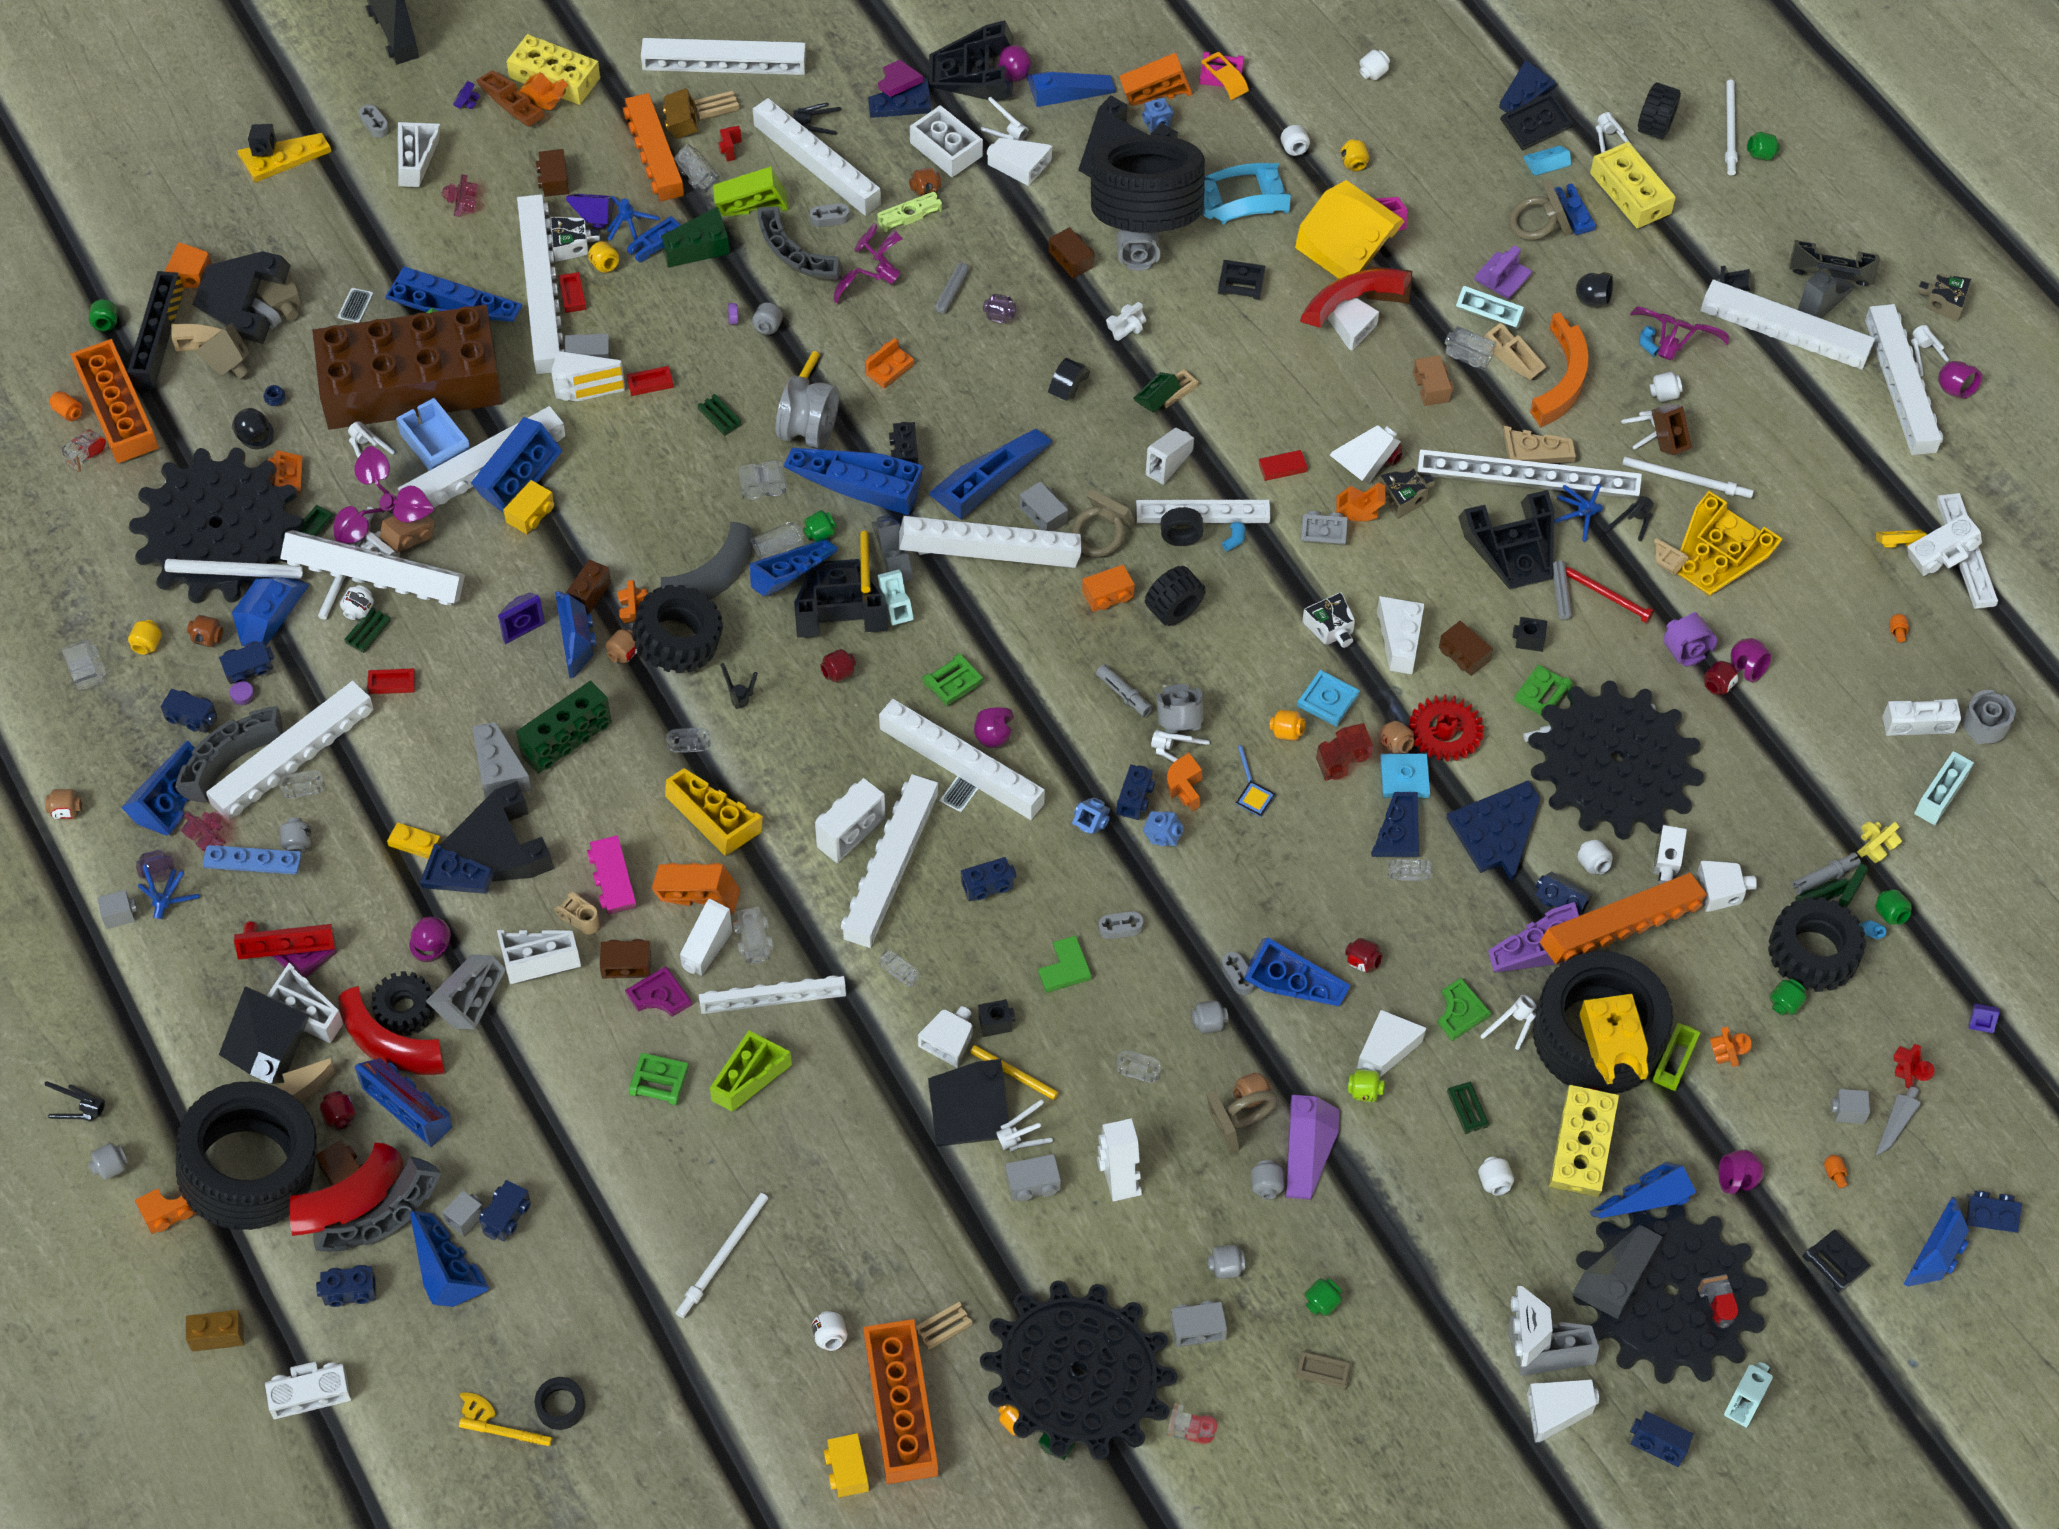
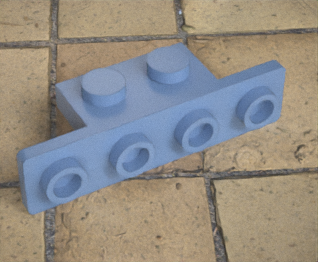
M208 845L203 859V867L298 874L302 855L298 851Z

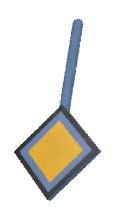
M1239 745L1238 749L1248 785L1235 804L1262 817L1276 796V793L1253 782L1243 746Z

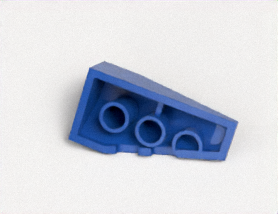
M1048 71L1027 75V81L1036 107L1116 93L1110 75Z
M822 540L750 563L751 588L762 596H768L773 594V592L782 590L836 553L838 547L828 540Z
M188 740L121 807L137 825L167 836L182 820L184 814L182 811L185 802L189 799L183 797L175 786L182 766L187 765L193 756L192 751L195 747Z
M1268 937L1261 940L1250 960L1244 977L1245 981L1264 992L1333 1006H1340L1351 986Z
M1664 1162L1640 1176V1183L1624 1187V1194L1622 1196L1615 1195L1591 1210L1590 1214L1593 1217L1605 1218L1675 1204L1682 1205L1691 1199L1690 1196L1695 1194L1696 1190L1682 1165Z
M412 1211L410 1216L423 1286L432 1304L454 1307L486 1292L489 1286L481 1270L476 1264H469L464 1258L466 1252L462 1247L457 1248L449 1240L451 1234L432 1213Z

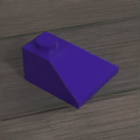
M576 193L566 196V201L585 219L586 223H592V227L605 228V224L611 223L614 208L612 196Z
M529 592L523 596L516 597L498 615L502 638L505 644L545 624L541 600L537 594Z

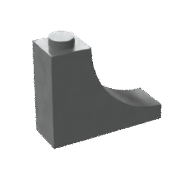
M1819 270L1807 280L1798 310L1818 318H1823L1852 292L1854 285L1842 278H1832L1822 270Z

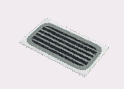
M351 288L337 318L359 323L374 292Z
M957 776L939 801L962 812L978 788Z

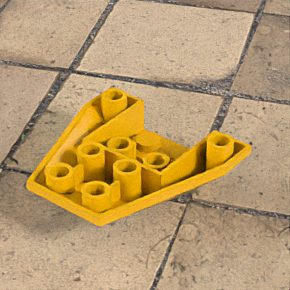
M1708 491L1695 507L1680 549L1689 559L1676 574L1708 596H1711L1767 559L1781 543L1782 538L1766 527H1763L1760 531L1728 510L1726 501Z

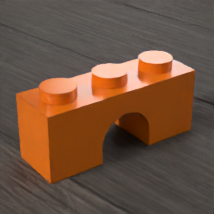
M158 1188L135 1199L151 1234L162 1232L171 1224L179 1220H186L195 1213L188 1206L187 1201L183 1199L182 1195L177 1199L169 1200L161 1195Z

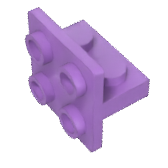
M1514 245L1508 252L1505 251L1503 254L1496 252L1475 275L1474 280L1510 299L1530 277L1532 271L1518 263L1521 249Z

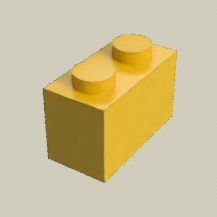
M530 480L503 509L506 523L527 535L539 525L540 520L546 514L552 511L554 507L553 494L550 490Z
M858 1433L827 1439L828 1449L823 1450L826 1465L832 1466L833 1473L828 1474L831 1490L836 1489L838 1498L868 1492V1479Z

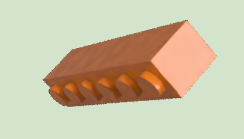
M649 93L625 98L624 117L630 121L628 126L631 135L635 134L634 143L636 149L641 150L639 152L641 163L647 166L645 167L647 179L652 180L650 184L653 194H657L660 202L684 196L682 179Z

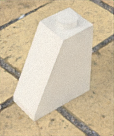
M999 138L987 150L988 165L1029 186L1052 161V146Z
M1355 297L1349 301L1345 299L1340 302L1327 319L1348 349L1353 351L1377 326L1379 311Z
M1377 425L1334 450L1330 456L1361 481L1370 484L1401 441L1395 437L1397 433L1390 427L1386 426L1384 429Z
M1174 428L1147 448L1146 476L1164 485L1192 453L1194 437L1188 432Z
M708 899L680 953L681 965L687 972L703 976L732 934L729 908L711 899Z
M1380 1010L1359 1057L1357 1069L1377 1071L1381 1077L1423 1042L1426 1028Z
M1592 1380L1530 1384L1527 1396L1535 1442H1541L1593 1414L1596 1404H1599V1393L1597 1388L1594 1389Z

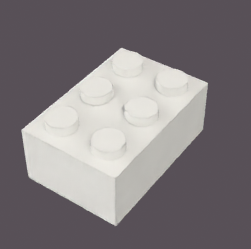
M941 105L910 126V143L951 177H954L983 156V139Z
M864 778L858 784L854 783L843 798H838L828 812L821 814L815 822L817 848L838 864L886 818L884 793Z

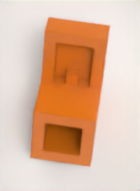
M539 72L529 77L519 91L529 96L530 102L538 108L552 110L564 96V89L568 84L563 79L551 83Z
M1378 482L1366 492H1362L1352 486L1348 487L1337 495L1336 513L1343 514V517H1348V520L1370 521L1377 518L1378 508L1382 507L1386 501L1385 485Z
M1190 753L1182 756L1170 766L1167 773V785L1171 799L1178 795L1181 803L1184 806L1188 805L1193 812L1200 807V797L1192 786L1203 779L1202 769Z

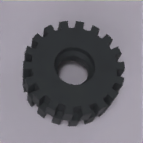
M401 971V976H396V973L390 974L391 979L389 980L384 977L381 980L383 985L377 984L375 986L376 993L372 992L371 1005L376 1021L385 1029L391 1032L394 1030L395 1034L400 1036L402 1032H405L406 1036H410L412 1030L419 1033L421 1031L420 1026L422 1025L426 1028L429 1025L428 1019H433V1011H435L426 1002L433 994L429 983H426L421 975L417 978L416 973L411 972L410 976H407L406 971ZM411 999L413 1001V1006L406 1011H397L394 1008V1005L399 1000Z

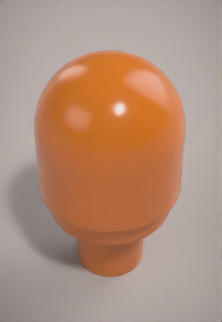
M1895 614L1889 622L1890 631L1896 637V641L1902 643L1906 640L1905 635H1907L1909 630L1908 620L1903 614Z
M1838 1155L1828 1156L1824 1161V1168L1828 1177L1836 1182L1838 1188L1846 1187L1845 1177L1847 1176V1169L1843 1159Z

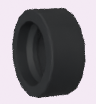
M1188 507L1174 508L1167 511L1161 517V536L1168 544L1174 546L1192 545L1203 536V518L1195 509ZM1181 524L1191 525V527L1186 529L1172 528Z
M555 1377L541 1384L534 1399L538 1418L545 1426L551 1429L563 1430L571 1428L584 1415L586 1405L582 1389L577 1382L570 1378ZM559 1390L571 1392L575 1398V1406L571 1412L560 1417L548 1414L544 1404L550 1394Z

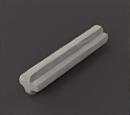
M960 262L956 266L935 305L936 312L946 313L969 271L967 264Z
M1554 561L1553 578L1558 615L1561 620H1569L1572 612L1565 563L1563 561Z

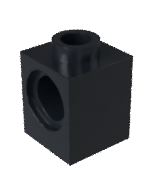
M252 124L248 136L252 156L273 155L277 142L273 124Z
M1520 617L1519 625H1514L1512 638L1516 639L1515 648L1542 652L1548 621Z
M1007 999L978 1005V1018L983 1037L1012 1032V1022H1015V1013L1013 1007H1008ZM1001 1016L1002 1019L996 1020L992 1017Z

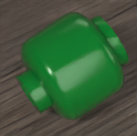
M1765 132L1755 133L1749 138L1747 143V151L1750 153V156L1764 161L1771 160L1774 155L1778 154L1780 149L1777 137Z
M101 299L92 303L89 311L90 325L98 331L106 332L112 330L116 326L118 319L116 305L109 300Z
M820 510L805 519L806 527L803 528V531L809 540L814 539L815 542H819L835 534L834 528L837 525L829 512L825 513L823 510Z
M1898 890L1882 892L1878 896L1875 905L1876 912L1890 925L1903 924L1911 915V903Z
M1789 979V981L1782 980L1770 994V1000L1773 1003L1772 1009L1782 1016L1785 1013L1794 1015L1807 999L1804 993L1806 991L1805 988L1793 979Z
M1319 1278L1305 1292V1298L1308 1301L1305 1306L1315 1316L1318 1313L1328 1316L1342 1302L1340 1295L1342 1290L1331 1279L1327 1278L1324 1280Z

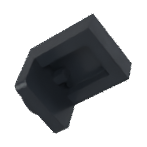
M1721 266V272L1717 277L1718 282L1743 291H1751L1752 274L1750 269L1729 273L1726 266Z

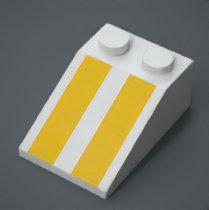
M557 351L551 370L556 399L582 401L625 390L621 360Z

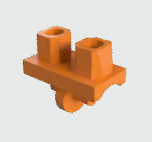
M634 580L627 581V588L618 591L619 602L622 605L628 604V607L619 610V617L624 623L635 620L638 606L648 594L647 589L641 590L635 587Z
M1728 1026L1721 1028L1723 1035L1710 1038L1716 1062L1720 1064L1731 1061L1732 1067L1739 1066L1736 1054L1743 1055L1751 1050L1752 1041L1748 1035L1738 1033L1731 1038Z

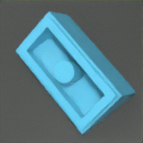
M1561 145L1524 156V160L1533 175H1540L1571 165L1570 151Z

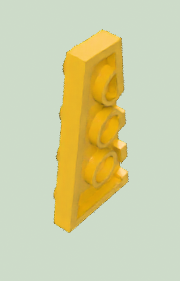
M322 133L276 142L274 153L271 156H252L250 147L237 150L239 158L255 183L331 152L330 145Z

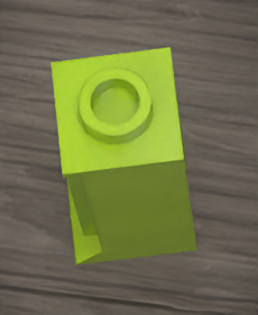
M1677 1023L1652 1082L1676 1091L1701 1032L1691 1026ZM1678 1044L1687 1048L1674 1076L1665 1072L1664 1069L1675 1045Z

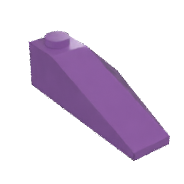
M1575 902L1551 909L1545 913L1546 916L1536 923L1531 922L1524 931L1516 936L1511 935L1488 950L1494 972L1555 965L1539 942L1548 928L1580 916Z
M1292 1095L1286 1198L1311 1200L1338 1135L1339 1109L1315 1096Z

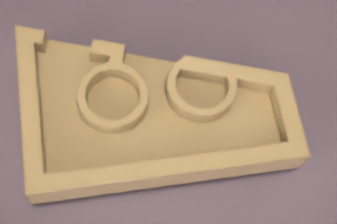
M1508 426L1503 428L1508 459L1548 464L1575 462L1576 455L1572 439L1549 434L1544 436L1534 435L1528 430H1523V432L1511 430L1512 427Z

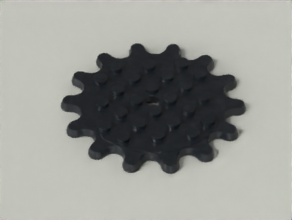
M237 447L231 449L228 457L223 461H213L208 450L199 448L193 455V465L186 469H180L174 463L166 462L161 468V473L166 483L158 489L143 487L138 493L139 500L149 507V512L143 517L133 518L129 523V530L133 534L144 535L148 539V543L137 551L135 560L140 565L158 563L162 567V571L156 579L159 589L167 590L175 583L183 582L188 585V598L193 603L203 601L206 593L214 588L222 591L227 602H236L241 596L240 586L245 581L254 582L256 579L270 577L166 572L165 561L167 559L270 564L278 560L287 563V560L280 559L285 533L291 530L300 531L305 525L302 517L286 512V505L296 499L298 495L296 487L292 485L281 487L272 485L271 479L277 471L276 465L266 460L257 467H247L245 465V452ZM211 520H222V525L218 528H213L210 526Z
M1611 680L1601 685V693L1597 697L1587 695L1579 686L1570 688L1567 692V698L1570 701L1568 709H1560L1551 704L1543 707L1541 716L1550 724L1551 728L1547 733L1535 732L1528 738L1529 745L1534 749L1542 751L1545 755L1543 763L1532 767L1531 776L1535 780H1547L1555 785L1556 791L1548 801L1551 808L1561 810L1567 806H1573L1579 810L1580 818L1578 824L1582 830L1592 831L1598 822L1607 821L1613 826L1616 837L1626 840L1632 834V825L1634 823L1642 822L1653 833L1660 834L1662 826L1666 825L1662 816L1664 811L1671 809L1680 814H1688L1691 811V801L1682 793V789L1688 785L1700 786L1704 782L1702 771L1691 767L1687 763V758L1697 754L1701 746L1698 739L1684 738L1676 732V727L1682 722V714L1679 710L1672 709L1665 713L1657 712L1651 706L1653 696L1650 690L1642 689L1636 693L1634 698H1626L1619 693L1616 683ZM1619 753L1622 761H1614L1611 755Z
M1675 1204L1668 1206L1666 1216L1662 1219L1651 1217L1646 1210L1628 1213L1630 1225L1625 1229L1617 1228L1607 1221L1597 1225L1596 1234L1602 1240L1604 1248L1598 1253L1582 1251L1577 1255L1576 1263L1584 1270L1590 1268L1639 1225L1662 1236L1659 1245L1618 1319L1573 1296L1576 1304L1591 1306L1596 1310L1597 1320L1590 1324L1593 1327L1596 1340L1601 1341L1605 1338H1612L1619 1343L1620 1351L1616 1357L1619 1367L1630 1369L1637 1361L1648 1360L1654 1366L1656 1380L1662 1384H1667L1673 1380L1676 1368L1687 1366L1693 1371L1699 1381L1707 1382L1711 1380L1714 1374L1711 1366V1361L1714 1357L1724 1356L1736 1364L1742 1363L1745 1360L1746 1351L1739 1343L1738 1335L1743 1331L1760 1333L1764 1330L1766 1325L1764 1318L1750 1309L1749 1301L1754 1297L1765 1295L1768 1286L1762 1278L1749 1277L1743 1272L1742 1266L1751 1259L1752 1249L1746 1243H1740L1735 1246L1723 1243L1720 1239L1723 1223L1719 1217L1711 1216L1703 1224L1695 1225L1686 1219L1684 1206ZM1727 1275L1728 1279L1705 1283L1700 1292L1698 1291L1703 1280ZM1667 1284L1673 1286L1675 1289H1678V1294L1674 1296L1668 1295L1664 1291V1287ZM1733 1293L1738 1307L1737 1316L1732 1320L1722 1319L1718 1326L1715 1325L1712 1321L1711 1315L1713 1310L1710 1305L1713 1298L1718 1295Z
M1058 1280L1051 1283L1050 1299L1046 1302H1037L1027 1293L1017 1294L1014 1304L1020 1313L1019 1318L1012 1322L995 1318L989 1325L991 1334L1002 1342V1348L997 1352H986L980 1357L981 1367L985 1371L998 1374L1002 1379L1001 1385L989 1392L988 1400L990 1404L996 1408L1010 1406L1016 1409L1019 1417L1013 1425L1014 1434L1018 1438L1023 1439L1033 1432L1040 1431L1045 1433L1050 1438V1452L1057 1458L1065 1456L1071 1444L1080 1443L1089 1449L1094 1460H1104L1108 1457V1443L1112 1438L1122 1439L1130 1447L1137 1448L1142 1446L1145 1441V1434L1139 1426L1140 1420L1142 1418H1151L1156 1421H1162L1170 1413L1169 1407L1156 1396L1157 1388L1171 1386L1176 1383L1178 1378L1174 1369L1159 1365L1155 1359L1156 1353L1166 1348L1168 1344L1167 1336L1162 1332H1142L1138 1327V1320L1143 1315L1141 1305L1136 1302H1130L1121 1309L1112 1308L1107 1302L1108 1291L1101 1284L1092 1285L1088 1294L1083 1298L1074 1297L1070 1293L1067 1284ZM1080 1366L1084 1369L1085 1373L1076 1376L1072 1367Z

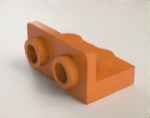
M893 338L890 342H886L879 351L867 358L865 361L866 376L885 389L914 365V359L900 349L899 340Z
M276 450L273 458L268 459L277 468L276 473L271 479L272 485L276 487L292 485L296 487L299 495L301 492L302 456Z

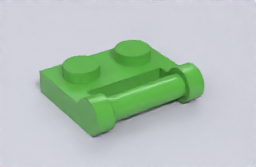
M960 653L953 656L952 661L932 674L927 673L922 677L924 685L930 688L946 706H949L983 683V677ZM957 667L960 668L959 670H957L956 672H954V673L951 674L950 676L946 677L945 679H943V680L940 681L939 683L937 682L939 679H941L942 677H944L945 675H947L948 673H950L951 671H953V670L956 669Z
M1537 665L1516 693L1514 701L1541 716L1542 708L1549 704L1556 706L1565 692H1568L1573 687V682L1569 678H1562ZM1553 685L1558 687L1546 704L1540 703Z
M641 1053L629 1087V1095L635 1097L642 1095L669 1101V1104L677 1106L689 1069L688 1063ZM642 1080H645L649 1082L671 1086L672 1091H665L661 1089L643 1086L640 1084Z

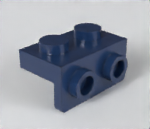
M1974 1190V1194L1967 1193L1966 1199L1969 1200L1966 1217L1967 1226L2018 1233L2022 1203L2015 1200V1196L2000 1194L1999 1198L1989 1197L1990 1192Z

